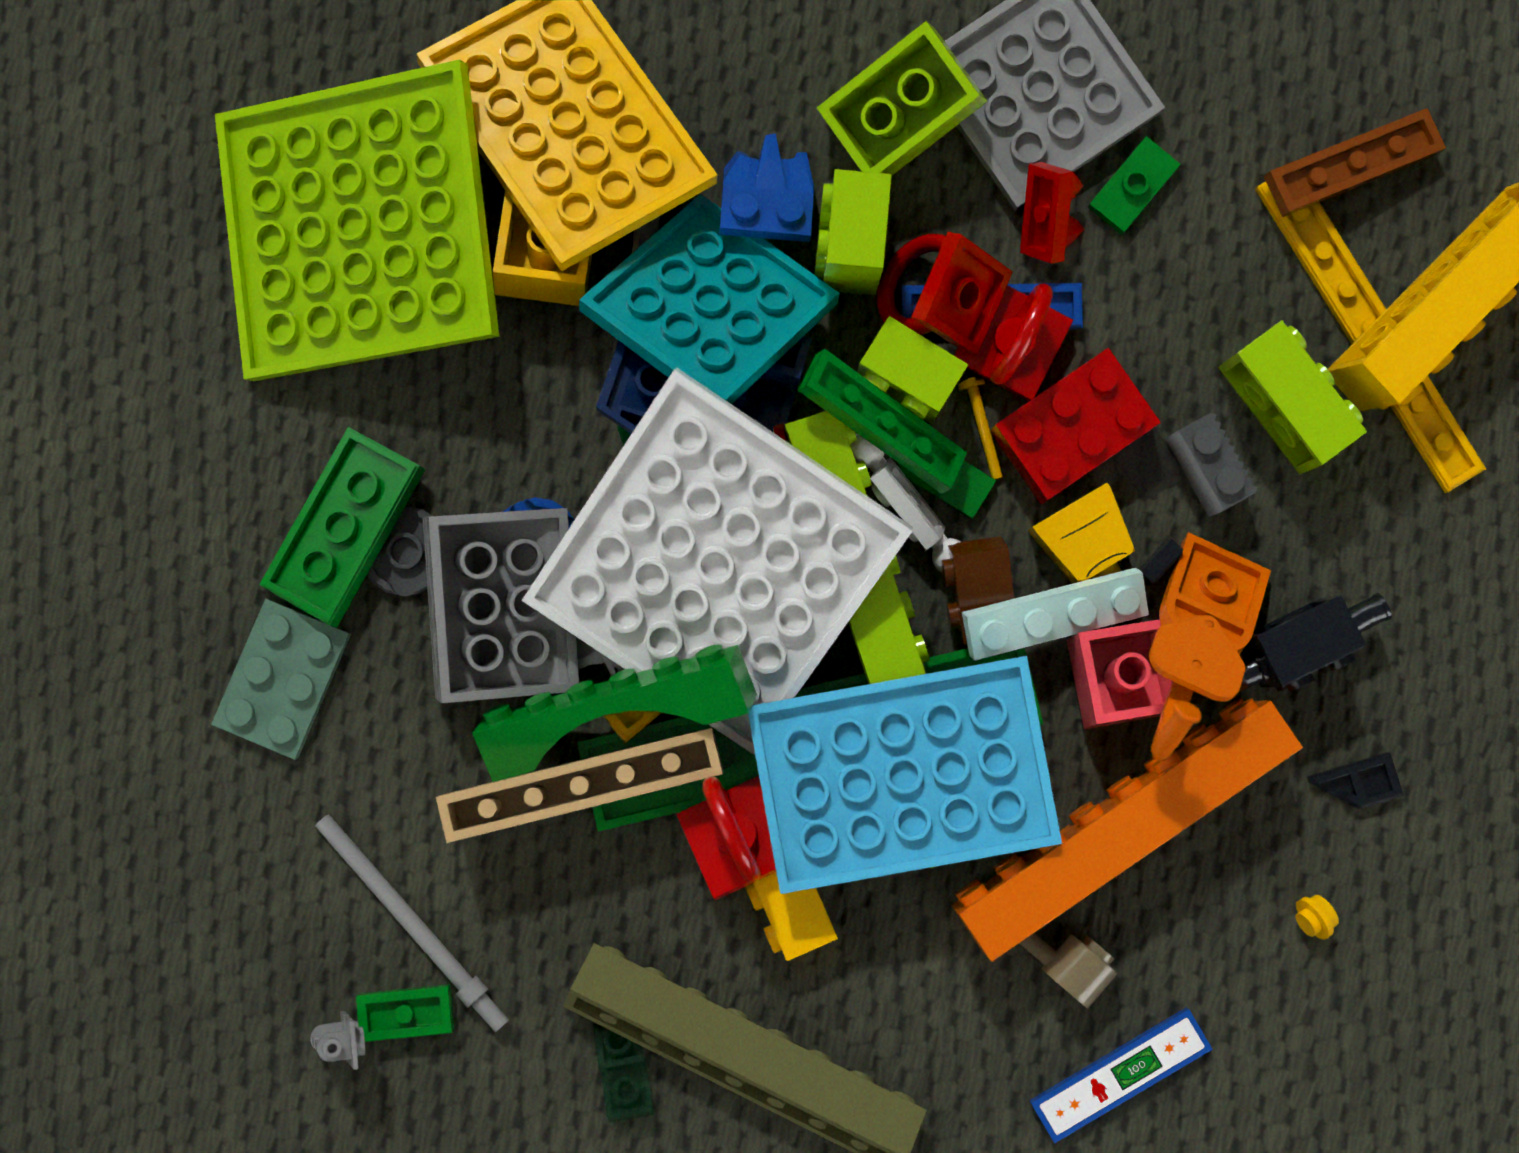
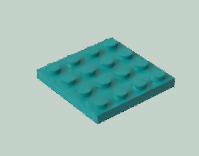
M700 194L580 298L579 311L668 378L677 367L732 404L838 304L839 292L763 238L719 235L721 208Z

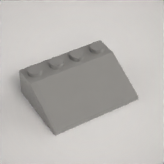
M567 508L423 517L435 699L440 703L531 696L544 692H550L551 694L565 693L571 686L579 683L576 636L522 601L569 529Z

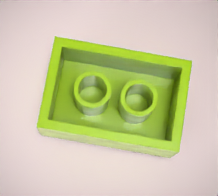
M925 21L820 104L817 110L862 172L894 175L988 101L936 28Z
M835 169L833 184L824 183L815 276L823 278L826 284L838 292L876 295L884 265L892 174Z
M1281 320L1218 368L1300 475L1322 466L1367 431L1361 424L1363 417L1358 408L1351 401L1343 400L1334 389L1335 380L1329 370L1321 363L1315 364L1305 351L1307 344L1300 332L1293 326L1287 327L1283 320Z

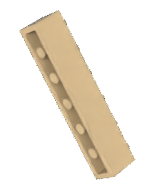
M711 727L437 796L436 801L446 843L706 779L707 777L722 775L724 771L714 730Z

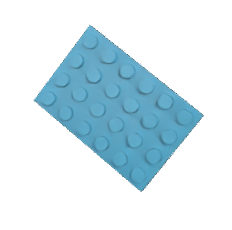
M1027 656L752 705L748 714L780 894L1062 844Z

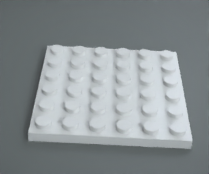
M676 367L522 601L624 669H635L636 673L652 669L655 663L665 658L678 657L679 661L695 657L698 651L711 645L720 644L723 649L739 645L757 693L753 705L795 698L912 533L913 527ZM748 714L708 724L752 754H755Z

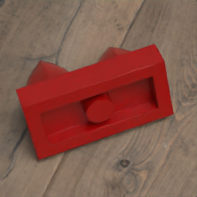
M1044 162L1029 164L1020 253L1050 264L1064 262L1066 247L1073 243L1084 230L1081 223L1069 215L1070 203L1083 187L1073 171Z

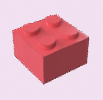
M1160 619L1080 632L1066 640L1084 729L1161 716L1172 681L1160 675L1153 668L1149 659V652L1155 633L1161 626Z

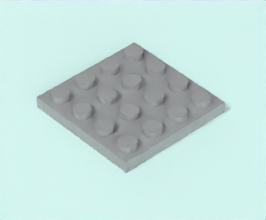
M1005 0L945 40L988 101L956 127L1014 211L1025 205L1029 164L1044 162L1075 172L1161 114L1166 108L1090 0Z

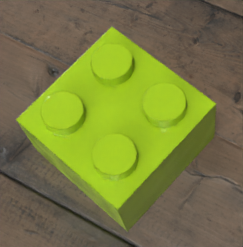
M889 316L860 361L857 372L919 418L932 424L965 372L968 364Z

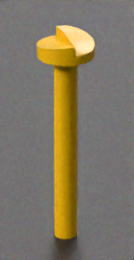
M972 377L961 382L958 388L959 391L965 389L968 391L991 477L994 479L1001 478L1003 475L978 386L986 383L984 378Z

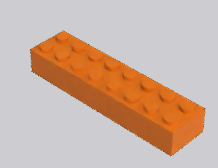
M1240 698L1232 702L1218 713L1222 718L1221 721L1207 728L1202 724L1188 732L1182 739L1185 745L1174 751L1170 757L1161 761L1150 758L1144 763L1147 771L1141 776L1133 779L1129 775L1123 777L1106 790L1110 796L1106 800L1095 805L1090 801L1073 811L1068 816L1072 823L1060 830L1062 844L1036 848L1023 857H1018L1016 853L1011 854L993 867L996 875L988 881L980 883L976 879L957 891L955 895L958 901L951 906L981 951L991 962L1301 750L1303 746L1271 701H1254L1253 698L1246 701Z

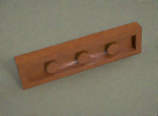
M1428 108L1273 169L1264 178L1282 217H1285L1436 156L1444 151L1446 146Z

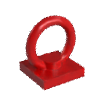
M947 232V235H923L902 246L887 263L877 290L878 311L884 323L890 316L920 335L933 331L961 351L978 355L1013 271L962 234ZM929 252H939L911 318L902 316L895 305V290L902 273L919 256Z
M1042 283L1037 285L1028 296L1007 285L978 355L963 352L957 347L953 355L968 364L967 370L1027 401H1031L1035 397L1073 319L1050 308L1053 290L1048 284Z
M759 775L726 791L719 779L707 777L702 783L706 800L676 814L714 900H718L776 872Z

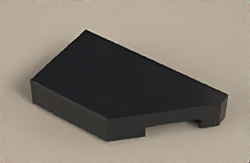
M1390 752L1307 776L1310 784L1357 809L1367 808L1404 796Z

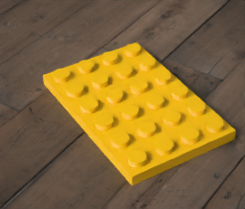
M516 0L416 53L417 61L421 68L458 59L468 64L477 149L561 271L717 184L718 174L592 0Z

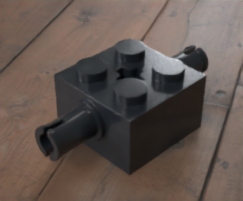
M1376 593L1372 597L1349 608L1342 595L1321 598L1254 630L1251 640L1243 649V653L1246 656L1243 659L1245 673L1238 693L1258 683L1261 688L1275 687L1277 692L1287 688L1289 691H1293L1314 681L1315 678L1312 672L1316 670L1320 672L1329 668L1330 671L1350 664L1356 660L1353 652L1367 646L1361 633L1379 623L1392 619L1388 603L1380 593Z

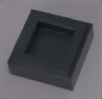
M1173 539L1164 541L1139 568L1143 572L1144 585L1155 584L1183 554L1182 551L1184 549Z

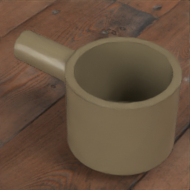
M1033 933L1019 943L1044 965L1041 969L1087 1009L1118 974L1109 966L1114 958L1088 935H1085L1080 941L1070 934L1057 951L1036 933Z

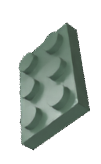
M265 599L211 725L297 760L351 633L329 626L320 620L272 600Z

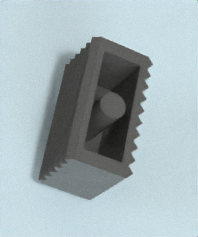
M1213 413L1205 415L1165 438L1209 517L1256 493L1258 488L1252 485L1253 478L1247 477L1248 470L1242 469L1244 462L1238 461L1239 454L1233 453L1235 446L1229 445L1230 438L1224 437L1226 430L1220 429L1221 422L1215 421L1217 414Z

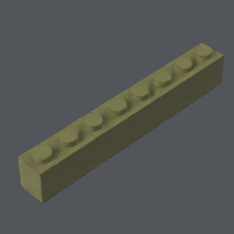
M595 943L593 944L563 1004V1007L853 1153H911L927 1111L916 1105L913 1098L907 1094L898 1091L890 1092L874 1084L873 1079L867 1074L855 1070L848 1071L833 1063L827 1054L818 1050H807L791 1042L790 1037L785 1033L775 1029L767 1030L751 1022L745 1013L733 1008L725 1009L709 1001V998L703 992L694 988H683L669 981L667 976L660 970L652 967L643 968L627 960V957L621 951L613 947H601Z

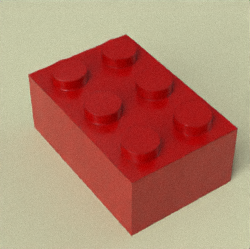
M1108 347L995 424L990 432L1042 505L1161 422Z

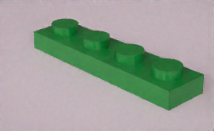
M823 349L815 354L798 389L800 393L942 494L952 489L966 457V451L828 350Z

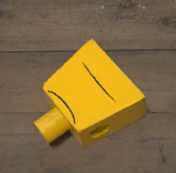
M1108 482L1028 529L1030 535L1072 584L1088 580L1091 577L1097 578L1122 571L1117 562L1135 552L1132 540Z

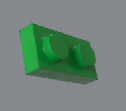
M450 984L366 992L356 995L358 1027H363L365 1042L452 1033L455 1030Z

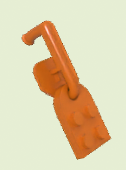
M1189 532L1180 546L1184 549L1182 551L1183 554L1174 563L1159 609L1161 626L1155 633L1149 652V659L1153 668L1160 675L1172 681L1151 745L1152 758L1158 761L1170 757L1193 723L1200 721L1202 717L1201 712L1195 705L1190 703L1193 691L1215 701H1228L1234 698L1240 690L1245 673V664L1239 654L1252 638L1271 570Z

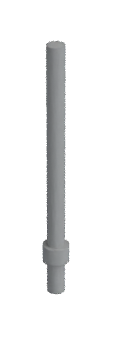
M329 814L323 817L315 825L318 831L458 989L456 996L467 1008L471 1005L492 1030L497 1032L509 1019L485 993L488 988L477 975L474 978L469 975Z

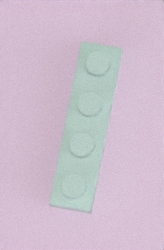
M1137 568L962 612L968 651L974 660L1149 615L1143 572Z

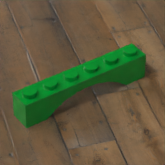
M716 644L698 651L695 657L679 661L678 657L665 658L655 663L652 669L636 673L635 669H626L612 675L609 681L593 684L591 680L583 681L571 686L566 693L552 696L550 692L540 693L526 700L525 704L510 708L509 704L497 705L483 714L484 718L472 734L492 782L535 771L544 755L561 737L581 724L601 716L626 711H658L682 716L700 724L708 725L749 714L757 693L739 645L723 649L722 645Z

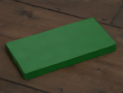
M348 427L259 585L329 626L337 628L426 469Z

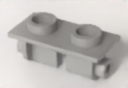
M340 1011L341 1022L318 1025L311 1033L310 1042L323 1060L328 1062L346 1060L353 1070L358 1069L357 1056L365 1055L363 1027H358L357 1021H354L345 1011Z

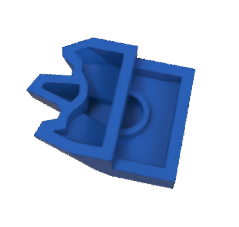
M776 133L765 135L759 159L751 158L747 154L737 151L724 167L719 235L810 242L814 183L807 152H797L792 159H781Z

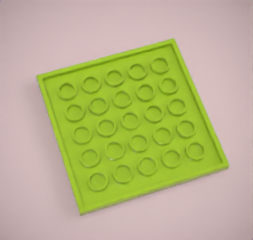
M458 59L215 114L244 380L259 381L500 337L467 63Z

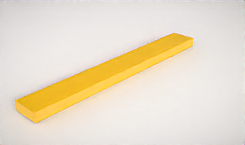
M1265 181L1255 188L1257 194L1349 341L1353 344L1386 310L1385 306L1321 204L1317 203L1282 217ZM1427 376L1420 383L1423 390L1415 399L1404 406L1397 404L1392 405L1391 408L1444 493H1448L1486 470V467L1429 376Z

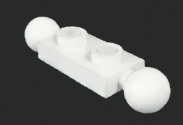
M856 434L857 440L850 444L855 461L864 460L866 467L870 468L873 472L870 479L874 483L872 484L874 494L884 506L889 507L891 505L901 519L913 527V531L908 537L913 542L919 540L926 550L932 547L933 564L942 572L941 560L950 559L948 545L961 541L945 536L944 531L946 527L894 460L891 457L886 460L883 457L884 452L859 434Z

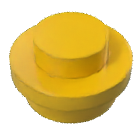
M1313 895L1311 898L1303 897L1296 902L1298 913L1295 915V918L1304 933L1310 937L1316 936L1322 940H1326L1333 935L1334 927L1339 924V918L1332 905L1320 895Z

